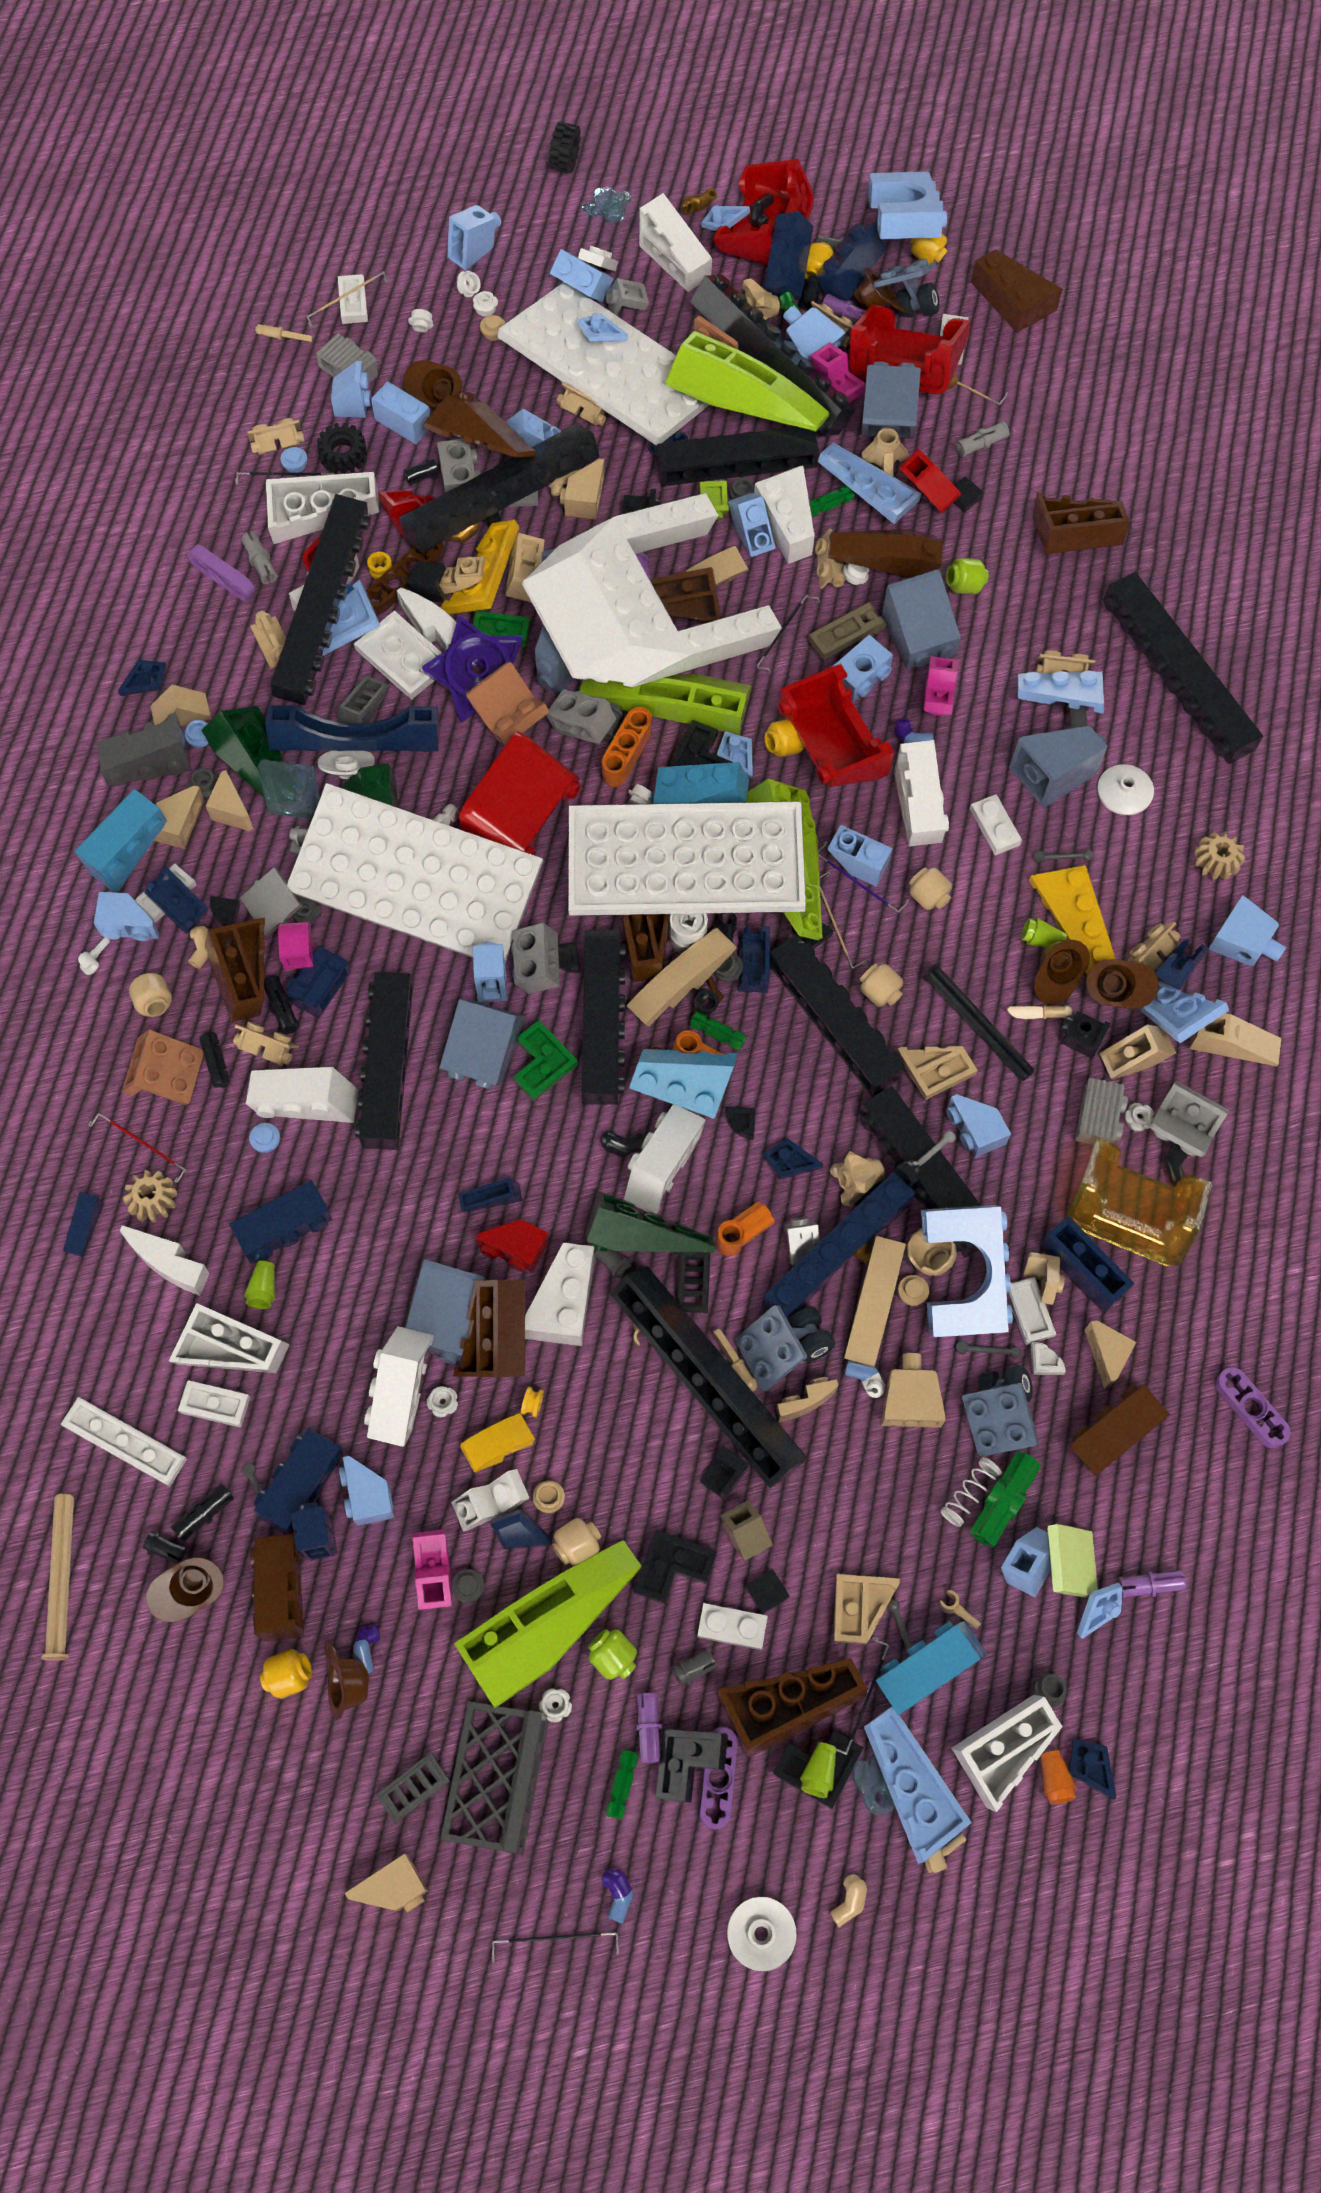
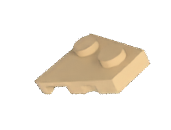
M948 1046L943 1049L939 1047H925L924 1050H907V1047L897 1049V1054L901 1057L905 1069L924 1100L975 1076L978 1071L963 1046Z
M837 1574L833 1642L866 1645L899 1586L900 1579Z

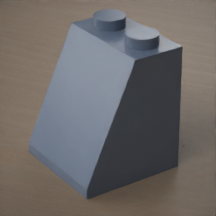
M874 362L873 365H867L862 436L876 437L881 429L891 428L897 432L898 438L915 439L921 368L915 367V364L901 363L899 367L889 366L887 362Z
M939 569L887 586L882 618L887 623L886 628L906 669L927 665L930 662V656L950 658L957 653L961 637Z
M543 624L535 648L537 681L545 690H551L559 696L561 691L575 678H572Z
M1090 726L1023 736L1018 739L1009 769L1040 805L1046 808L1094 777L1108 746L1104 738Z
M459 999L439 1068L447 1070L446 1076L454 1079L464 1080L465 1076L476 1079L475 1085L492 1089L493 1085H502L517 1045V1037L522 1032L527 1016L475 1000Z
M424 1259L406 1328L434 1335L432 1345L427 1349L425 1356L427 1353L438 1355L440 1361L456 1365L457 1361L461 1362L464 1349L460 1348L462 1338H467L470 1320L466 1318L475 1280H485V1277Z

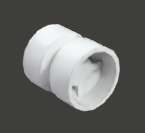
M671 914L669 940L674 950L683 953L707 935V914Z

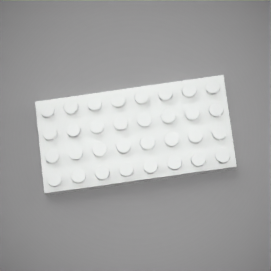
M565 282L498 329L499 339L565 384L588 395L597 402L595 403L656 446L667 440L709 406L705 402L666 386V379L676 358L675 354ZM593 313L603 314L628 334V340L591 342L579 327L578 319L592 316Z
M326 783L287 887L296 896L472 958L474 945H480L484 942L503 944L506 964L513 942V931L519 929L541 870L543 859Z
M801 802L569 806V915L805 912Z

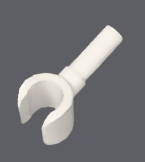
M104 937L93 950L79 955L80 968L86 975H91L98 969L99 963L95 958L110 943L109 939Z

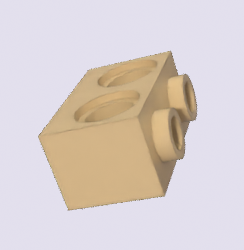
M518 533L510 553L505 596L531 602L522 583L542 563L544 539Z

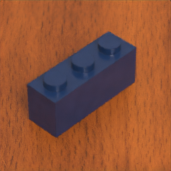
M799 211L778 214L776 216L764 289L778 298L786 292L792 293L795 300H801L814 226Z
M859 223L852 226L845 239L836 246V251L824 262L823 268L816 278L826 295L830 294L840 300H849L855 289L867 276L865 268L869 267L872 269L885 252L886 247L882 239H880L874 223L864 225Z
M310 1180L229 1223L251 1264L255 1261L268 1259L272 1256L273 1251L283 1246L290 1247L296 1244L301 1239V1236L309 1232L314 1233L324 1229L328 1222L333 1219L316 1186Z
M1069 1216L1050 1231L1040 1245L1047 1255L1060 1257V1268L1104 1313L1123 1298L1135 1284Z
M309 1428L304 1435L300 1434L296 1437L290 1448L291 1455L286 1462L282 1461L278 1464L272 1475L273 1482L267 1490L265 1488L262 1489L254 1501V1506H256L254 1512L257 1518L283 1534H293L291 1514L294 1511H299L300 1505L314 1502L344 1456L340 1446Z

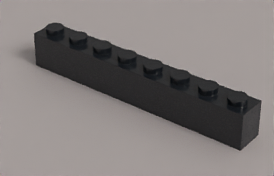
M721 274L705 275L690 302L714 326L738 342V350L780 373L829 412V417L818 430L824 436L839 435L856 409L849 403V398L844 393L837 391L831 385L832 381L825 375L820 374L814 368V363L797 351L798 348L795 344L785 340L780 335V330L776 326L769 324L763 318V313L757 308L752 307L746 301V296L736 291L725 276Z
M576 423L533 446L532 448L536 451L534 457H512L399 517L406 541L420 552H424L551 484L555 479L564 477L599 458L594 433Z
M339 494L334 496L271 681L273 697L306 705L308 696L314 695L316 689V680L314 678L316 672L322 671L324 665V656L322 654L324 648L330 647L332 641V632L330 630L332 624L338 623L340 608L338 606L340 600L344 601L348 592V584L346 582L348 576L353 577L356 568L354 558L356 553L360 554L364 543L363 531H368L372 516L368 514V506L365 501Z
M1136 571L1108 585L1103 599L1106 609L1113 613L1119 621L1122 630L1128 633L1135 642L1138 651L1146 656L1151 663L1152 669L1163 678L1168 690L1175 694L1182 703L1184 711L1196 721L1199 730L1209 738L1217 754L1223 757L1228 764H1231L1255 751L1263 738L1262 733Z
M646 1266L631 1272L620 1281L610 1295L769 1488L788 1478L808 1457L650 1268Z

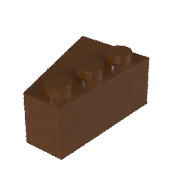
M996 249L975 260L971 283L1016 333L1057 311L1063 290L1059 286Z
M1037 492L1032 517L1045 554L1124 545L1129 518L1122 501L1088 498L1087 502L1071 500V496L1062 495V499L1045 497V493Z
M712 567L649 579L670 617L702 622L722 619L714 569Z
M671 914L620 915L633 982L653 979L664 969Z
M265 917L208 929L205 948L231 1023L258 1017L261 1014L264 1003Z
M475 1280L466 1318L470 1320L467 1338H462L460 1348L464 1349L460 1367H455L453 1377L525 1376V1280Z
M1136 1384L1132 1385L1120 1395L1124 1400L1116 1408H1113L1111 1404L1096 1415L1099 1422L1090 1429L1087 1425H1084L1071 1436L1074 1442L1070 1447L1095 1476L1170 1416L1144 1384L1140 1388Z
M294 1533L255 1538V1547L250 1548L251 1567L254 1568V1581H252L254 1634L264 1642L304 1637L300 1553L296 1549Z

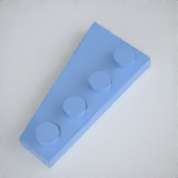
M834 442L820 453L818 462L893 524L912 509L921 498V492Z
M891 1706L866 1724L864 1729L916 1860L920 1864L935 1854L972 1822L900 1715Z

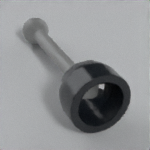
M947 1131L943 1139L917 1162L914 1160L901 1162L894 1169L895 1174L909 1187L913 1186L922 1175L921 1165L947 1143L954 1142L955 1134L952 1131Z

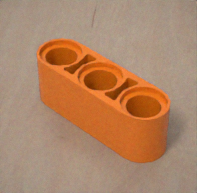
M635 707L628 712L602 758V779L608 786L618 787L627 780L651 737L652 716L646 708ZM628 745L631 746V748H623V746ZM613 767L619 768L618 770L614 771L610 770V768Z

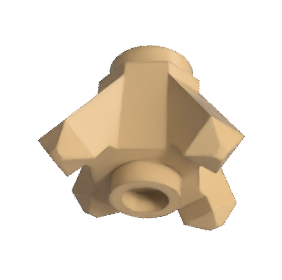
M753 279L744 280L742 289L745 290L746 301L752 307L760 310L765 320L777 316L780 309L779 298L764 290Z
M891 428L881 429L874 438V441L861 452L863 460L876 464L891 476H893L896 460L903 462L909 459L908 450L899 441L897 432Z
M851 1151L847 1154L845 1163H834L830 1168L832 1176L838 1178L839 1185L844 1188V1193L840 1195L842 1204L850 1207L871 1188L883 1182L885 1178L884 1167L878 1159L863 1158Z

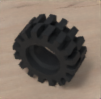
M561 121L557 122L555 131L552 134L551 149H549L550 169L570 174L573 172L576 166V159L579 156L578 150H580V126Z
M335 423L333 429L328 426L326 427V433L321 431L320 438L317 439V447L323 466L325 465L327 471L332 469L334 474H338V471H341V474H346L347 470H350V473H355V467L358 470L362 468V463L365 464L367 449L364 435L362 436L360 429L356 430L354 425L348 428V423H343L342 427ZM340 445H348L352 447L349 451L344 453H337L332 451L334 448Z

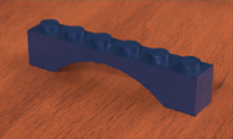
M268 705L265 726L269 750L395 752L439 750L438 706H409L399 714L372 723L351 724L320 718L298 706Z
M893 1172L764 1294L762 1306L767 1311L774 1305L780 1306L786 1318L796 1311L803 1309L821 1287L860 1248L889 1226L912 1204L915 1192Z

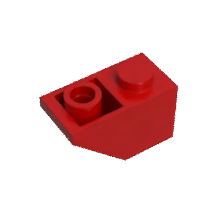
M919 448L899 468L908 481L941 513L961 495L952 482Z
M520 1219L480 1232L476 1237L480 1252L491 1259L500 1257L508 1261V1266L519 1272L527 1270L533 1273L549 1243V1235L547 1231Z

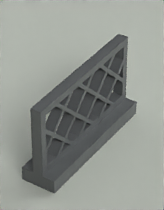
M468 1701L441 1835L442 1841L524 1856L549 1721L546 1714L500 1706L494 1708L493 1705ZM475 1710L487 1712L494 1724L478 1734L473 1726ZM495 1714H501L505 1716L498 1720ZM512 1717L524 1718L522 1732L511 1740L502 1724ZM498 1728L507 1743L491 1754L482 1739ZM472 1732L475 1738L470 1741V1736ZM520 1741L519 1748L517 1750L514 1745ZM479 1743L487 1758L472 1769L466 1760L467 1751ZM510 1748L517 1758L516 1764L513 1769L504 1775L495 1759ZM491 1763L500 1778L484 1789L476 1773ZM464 1766H465V1768H466V1770L468 1771V1773H466V1774L463 1776V1771H464ZM513 1776L512 1785H511V1784L509 1783L508 1779ZM469 1778H472L481 1793L465 1804L459 1794L460 1786ZM504 1783L510 1792L509 1801L497 1809L488 1794ZM482 1798H485L493 1814L478 1824L469 1808ZM457 1801H458V1803L460 1804L461 1808H459V1809L456 1811V1806H457ZM506 1811V1817L504 1820L501 1814ZM465 1812L474 1828L464 1836L451 1835L454 1819ZM496 1818L503 1827L501 1843L489 1842L481 1830ZM478 1833L481 1840L473 1839L470 1837Z

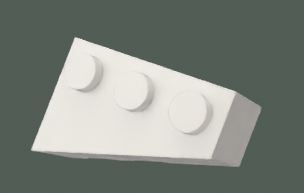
M664 193L640 208L639 246L687 292L700 285L705 275H711L712 258L710 254L705 250Z
M934 740L900 744L894 777L908 846L942 843L945 832L949 830V821L943 811L944 798L940 788Z
M397 1326L383 1350L378 1349L374 1360V1368L378 1369L377 1378H373L369 1390V1396L373 1397L372 1406L368 1407L364 1424L369 1425L367 1438L402 1447L405 1446L413 1430L421 1393H418L421 1375L426 1373L425 1353L429 1346L432 1345L434 1335Z

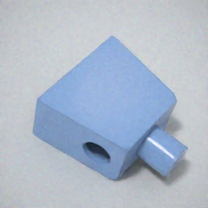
M475 205L450 216L447 257L464 270L474 265L493 248L495 229L501 226L499 215L496 212L488 213L480 206Z
M792 306L783 315V318L790 324L785 332V340L795 344L798 348L797 351L809 360H811L810 355L828 343H832L837 348L844 343V330L815 307H812L802 315L795 306Z
M1242 895L1209 949L1246 965L1254 966L1261 954L1277 962L1285 951L1286 946L1272 939V936L1279 927L1278 922Z

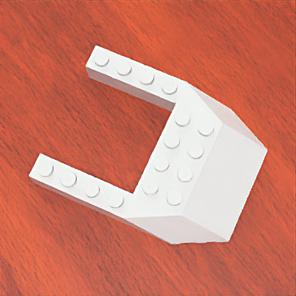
M706 493L614 516L559 545L523 581L522 585L572 678L584 680L590 678L596 682L603 683L611 680L623 682V686L635 687L762 649L772 644L782 627L769 605L677 631L635 555L707 535L718 514Z

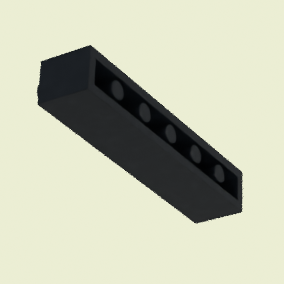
M795 426L657 444L656 461L661 487L784 472L802 465L804 469L816 468L819 448L815 431Z
M585 930L582 1104L618 1105V1094H624V1076H618V1068L624 1067L625 1049H619V1039H625V1021H619V1012H625V994H619V985H625V968H620V959H626V941H620V930Z
M797 934L770 951L769 967L871 1097H874L901 1079L904 1070L901 1057L896 1052L890 1051L885 1044L886 1041L882 1033L878 1029L874 1030L867 1022L868 1018L865 1012L860 1007H855L850 1000L847 989L843 985L836 983L832 978L833 975L830 968L824 962L820 963L815 956L812 945L808 941H803Z
M375 972L374 982L369 983L368 997L369 1000H372V1009H367L366 1027H370L369 1037L364 1036L363 1054H367L366 1064L361 1065L360 1080L364 1082V1092L358 1093V1110H362L361 1120H356L355 1138H359L363 1149L399 1150L413 995L411 973Z
M893 1086L888 1087L862 1104L859 1118L863 1127L867 1131L874 1133L878 1139L877 1144L880 1150L885 1155H890L895 1162V1168L905 1160L917 1162L936 1145ZM940 1150L921 1165L922 1175L912 1186V1190L915 1192V1198L920 1203H925L928 1209L981 1206ZM953 1241L956 1245V1251L961 1252L964 1258L978 1250L971 1242Z

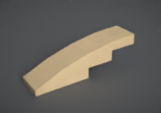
M715 928L667 965L626 1006L645 1025L650 1027L668 1006L674 1008L693 987L698 990L737 947L718 928Z
M875 1236L844 1359L875 1367L906 1243Z

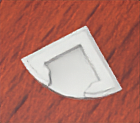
M1032 1342L1030 1344L1033 1375L1065 1374L1066 1370L1063 1360L1053 1350L1043 1343Z

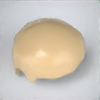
M922 1228L912 1234L907 1244L910 1261L917 1270L928 1276L944 1274L953 1266L957 1257L956 1245L953 1241L927 1243L923 1241Z

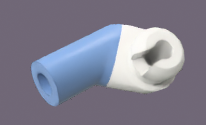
M848 1360L845 1376L860 1379L870 1397H880L885 1391V1383L878 1370L873 1366Z

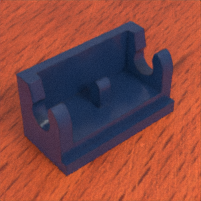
M167 866L160 872L159 877L155 881L148 883L144 894L185 934L207 916L209 908Z
M762 926L759 933H751L750 927H746L743 930V937L739 939V958L743 962V970L739 976L738 992L767 993L769 984L770 926Z
M1183 940L1173 954L1170 953L1156 970V976L1177 990H1180L1209 948L1201 944L1195 950V954L1188 955L1185 952V947L1189 944L1190 940Z

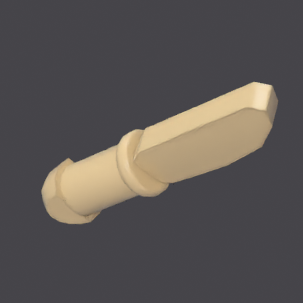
M260 324L255 327L257 334L278 338V340L286 337L307 342L312 341V336L283 331V327Z
M1043 1005L1042 1007L1009 1006L1006 1009L1008 1014L1019 1019H1066L1067 1016L1072 1017L1074 1014V1009L1069 1005Z
M719 1328L713 1331V1336L731 1363L732 1368L752 1392L755 1391L757 1382L744 1365V1360L739 1359Z

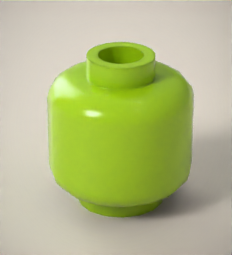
M958 558L952 565L948 566L946 582L956 594H978L988 582V570L985 569L980 559Z
M605 1629L588 1646L590 1650L588 1656L590 1663L607 1680L615 1679L618 1676L625 1679L636 1667L633 1661L636 1658L637 1649L620 1630L615 1629L609 1632Z

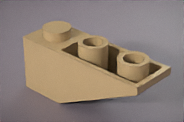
M1225 1013L1193 1034L1190 1038L1189 1049L1278 1066L1281 1038L1232 1014Z

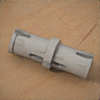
M1004 421L987 429L980 428L975 431V434L958 440L956 450L961 457H965L979 449L986 450L991 444L1008 438L1010 435L1009 428Z
M250 531L252 540H250L248 533H245L241 537V541L249 554L248 559L251 566L256 568L263 584H269L266 576L273 583L278 575L271 565L268 551L263 548L256 532Z

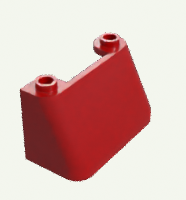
M799 159L745 166L739 178L738 186L745 198L742 206H749L750 213L733 226L732 231L726 225L719 226L713 240L720 252L768 266L776 216L778 214L799 211L808 220L813 208L814 196ZM765 193H770L774 198V203L764 212L769 217L768 224L761 225L760 228L758 226L755 227L751 221L753 203Z
M871 304L851 328L850 373L861 381L866 382L867 365H873L874 362H887L889 366L898 367L901 363L915 364V367L921 368L919 392L941 394L951 384L969 337L971 320L953 318L944 326L943 336L897 329L895 328V315L891 309Z
M842 664L782 687L780 700L777 702L781 715L783 717L787 716L788 720L792 723L799 739L815 764L820 782L822 784L826 783L829 787L882 779L889 775L894 751L888 741L882 743L879 737L873 738L852 703L853 692L851 689L847 690L843 684V679L847 678L848 674Z
M517 731L462 807L459 816L460 829L535 856L537 851L534 848L535 837L561 800L567 802L570 798H576L581 788L579 777L529 736Z

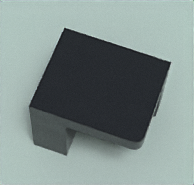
M416 561L407 584L412 592L427 600L443 603L446 596L439 584L446 567L444 563Z
M722 1446L715 1455L714 1462L701 1478V1484L726 1501L747 1472L749 1464Z

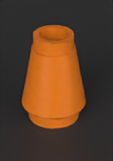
M1055 1750L1041 1754L1044 1796L1048 1797L1049 1803L1056 1805L1076 1799L1074 1791L1077 1790V1787L1063 1757H1061L1060 1751Z

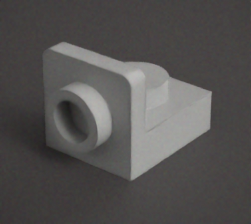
M617 278L606 294V303L609 306V310L616 316L622 306L645 311L649 304L643 283Z
M808 1217L790 1219L791 1224L783 1225L784 1232L787 1235L791 1265H796L820 1242L818 1225L814 1221H809Z

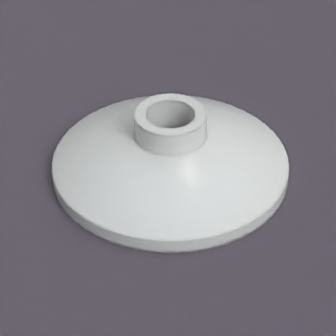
M332 750L318 758V767L322 771L339 775L342 779H349L361 767L373 766L375 763L374 756L368 751Z
M1122 764L1110 767L1101 775L1097 786L1098 796L1104 806L1121 815H1135L1144 811L1150 805L1154 796V786L1150 777L1144 771L1132 765ZM1124 783H1127L1132 787H1127L1124 785Z
M755 1897L744 1901L735 1909L728 1923L727 1938L733 1955L741 1964L752 1970L769 1971L781 1966L792 1954L796 1943V1926L792 1915L784 1905L772 1898ZM760 1926L766 1928L768 1933L767 1938L763 1941H759L755 1937V1930Z

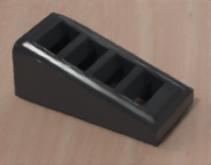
M679 1252L677 1302L686 1312L708 1313L711 1253ZM686 1260H704V1266H686ZM685 1272L703 1273V1279L685 1278ZM685 1284L703 1285V1291L684 1290ZM684 1297H702V1303H684Z

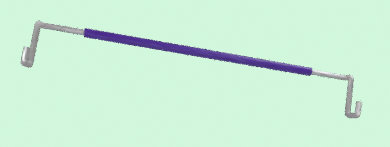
M827 841L823 843L824 845L818 850V852L826 846ZM818 854L819 857L896 912L899 913L908 904L909 899L906 900V903L898 911L842 869Z

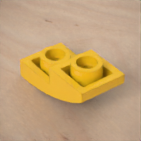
M519 1413L480 1431L461 1443L460 1448L475 1473L501 1463L505 1455L533 1445L535 1438Z

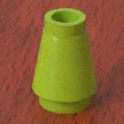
M1028 918L1021 935V940L1026 941L1027 945L1047 947L1054 942L1067 939V933L1039 918Z
M258 1261L244 1293L246 1304L249 1307L268 1309L271 1307V1303L275 1301V1265L268 1261Z
M822 1742L817 1743L816 1749L800 1778L803 1782L801 1790L820 1798H826L828 1792L833 1790L835 1754L837 1750L834 1746Z

